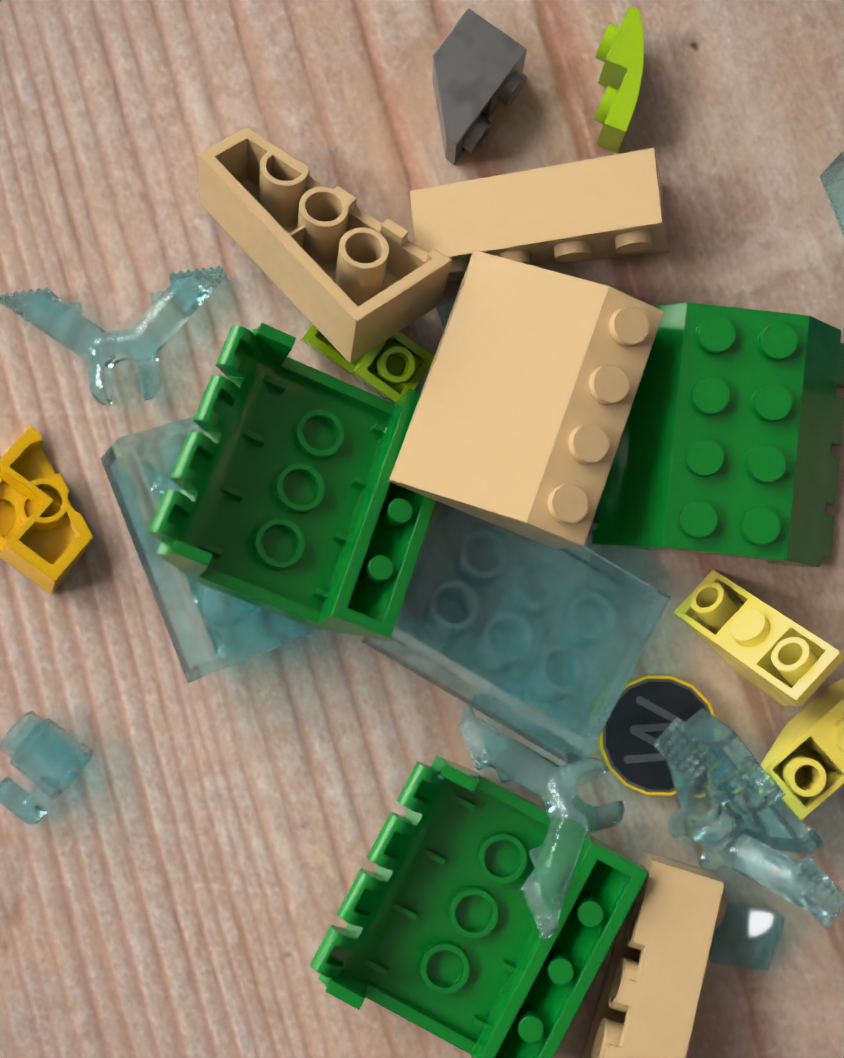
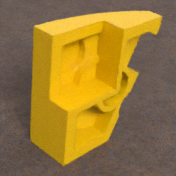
M30 426L0 458V558L52 595L88 548L93 535L82 514L75 511L68 497L69 489L60 473L56 474L42 447L43 439L40 433Z

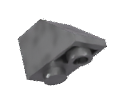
M469 8L433 54L432 80L445 159L454 165L466 150L474 154L480 148L493 126V123L488 119L500 103L509 107L519 95L527 80V76L523 73L527 49Z

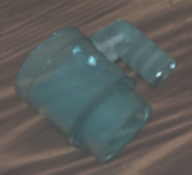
M32 710L27 712L7 732L0 743V750L11 758L10 764L35 783L36 786L29 794L7 776L0 782V803L27 824L40 822L56 798L69 787L84 769L93 754V750L86 744L80 743L50 718L44 720Z

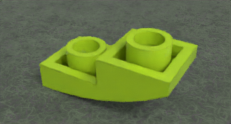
M632 6L628 7L620 27L609 23L595 56L596 59L604 62L598 84L607 87L593 119L603 124L596 144L615 153H618L633 116L643 74V24L640 10Z
M312 323L300 339L344 371L395 404L409 389L415 390L431 367L434 359L432 354L400 331L351 364Z

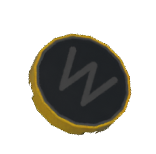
M644 674L624 683L606 699L597 720V746L607 768L625 786L645 795L671 796L693 787L710 770L719 749V724L710 702L693 685L670 675Z

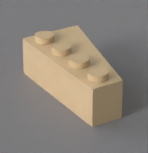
M248 127L241 129L197 154L199 203L350 364L442 303L452 259L435 248L429 253L407 240L408 231L388 218L384 223L373 218L356 207V197L339 186L333 189L319 183L310 177V168Z
M654 148L410 191L415 245L428 253L435 248L452 259L447 281L463 279L471 255L475 251L532 266L670 252L663 185Z
M642 849L638 865L649 873L617 933L580 1058H686L701 987L706 980L709 970V951L714 929L719 928L727 908V893L723 891L725 883L711 870Z

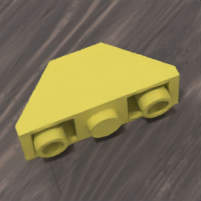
M712 570L673 612L742 677L782 706L801 707L844 660V656L840 651L715 570Z
M844 678L830 685L784 726L756 771L797 819L801 821L844 784Z

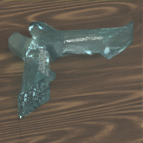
M211 266L208 270L203 267L200 271L196 268L193 272L188 269L185 273L180 270L177 274L172 271L169 274L170 286L165 291L150 293L151 307L132 328L105 331L84 317L80 302L64 304L61 302L60 297L47 287L43 291L38 288L36 291L30 289L28 292L23 290L21 293L17 291L13 294L7 292L5 295L0 293V304L87 361L92 397L102 405L111 406L113 402L111 372L114 366L124 360H134L136 362L144 400L148 401L157 396L161 389L158 352L222 282L229 280L221 266H218L216 269Z
M467 706L458 726L462 728L461 733L465 736L466 746L470 749L469 754L473 756L471 760L476 763L474 767L478 771L491 767L497 771L501 784L515 781L540 796L551 823L543 845L531 849L529 852L535 868L521 888L526 893L524 897L529 900L527 905L532 908L530 913L535 916L533 921L538 924L536 929L541 932L539 937L543 940L549 939L559 927L557 922L586 835L619 824L624 817V802L615 801L600 806H592L586 804L578 796L575 786L594 781L609 771V768L603 761L597 758H585L558 765L477 717L472 706Z
M678 717L674 719L652 744L666 760L681 808H678L671 814L668 821V829L672 837L687 836L698 842L706 850L698 862V865L703 869L717 871L730 867L809 911L828 930L844 908V893L809 856L794 860L747 835L720 806L718 800L720 791L714 786L710 769L718 759Z

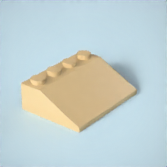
M480 251L473 252L389 482L554 549L584 546L664 311L607 285Z

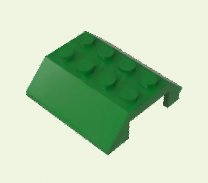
M687 302L653 306L664 311L594 515L591 544L640 550L659 548L768 560L767 563L820 567L821 557L831 558L835 516L825 514V505L836 504L840 457L831 455L830 450L831 446H841L844 419V398L836 395V388H844V344L840 342L841 330L809 315Z
M262 322L256 329L232 326L216 363V366L227 378L221 375L211 376L193 419V422L205 433L188 432L170 476V479L181 487L182 490L181 492L171 489L164 491L148 530L151 535L161 541L156 554L199 584L303 625L387 641L392 637L436 500L389 482L421 393L409 389L394 404L287 357L296 340L295 337Z
M439 756L435 757L431 766L417 761L397 799V802L408 808L405 816L390 812L367 855L370 861L378 865L376 871L373 872L363 868L359 870L337 912L341 919L348 922L346 928L330 925L310 963V967L321 974L319 980L326 986L325 992L358 1010L361 1008L366 997L471 1054V1058H553L649 872L582 828L478 772Z

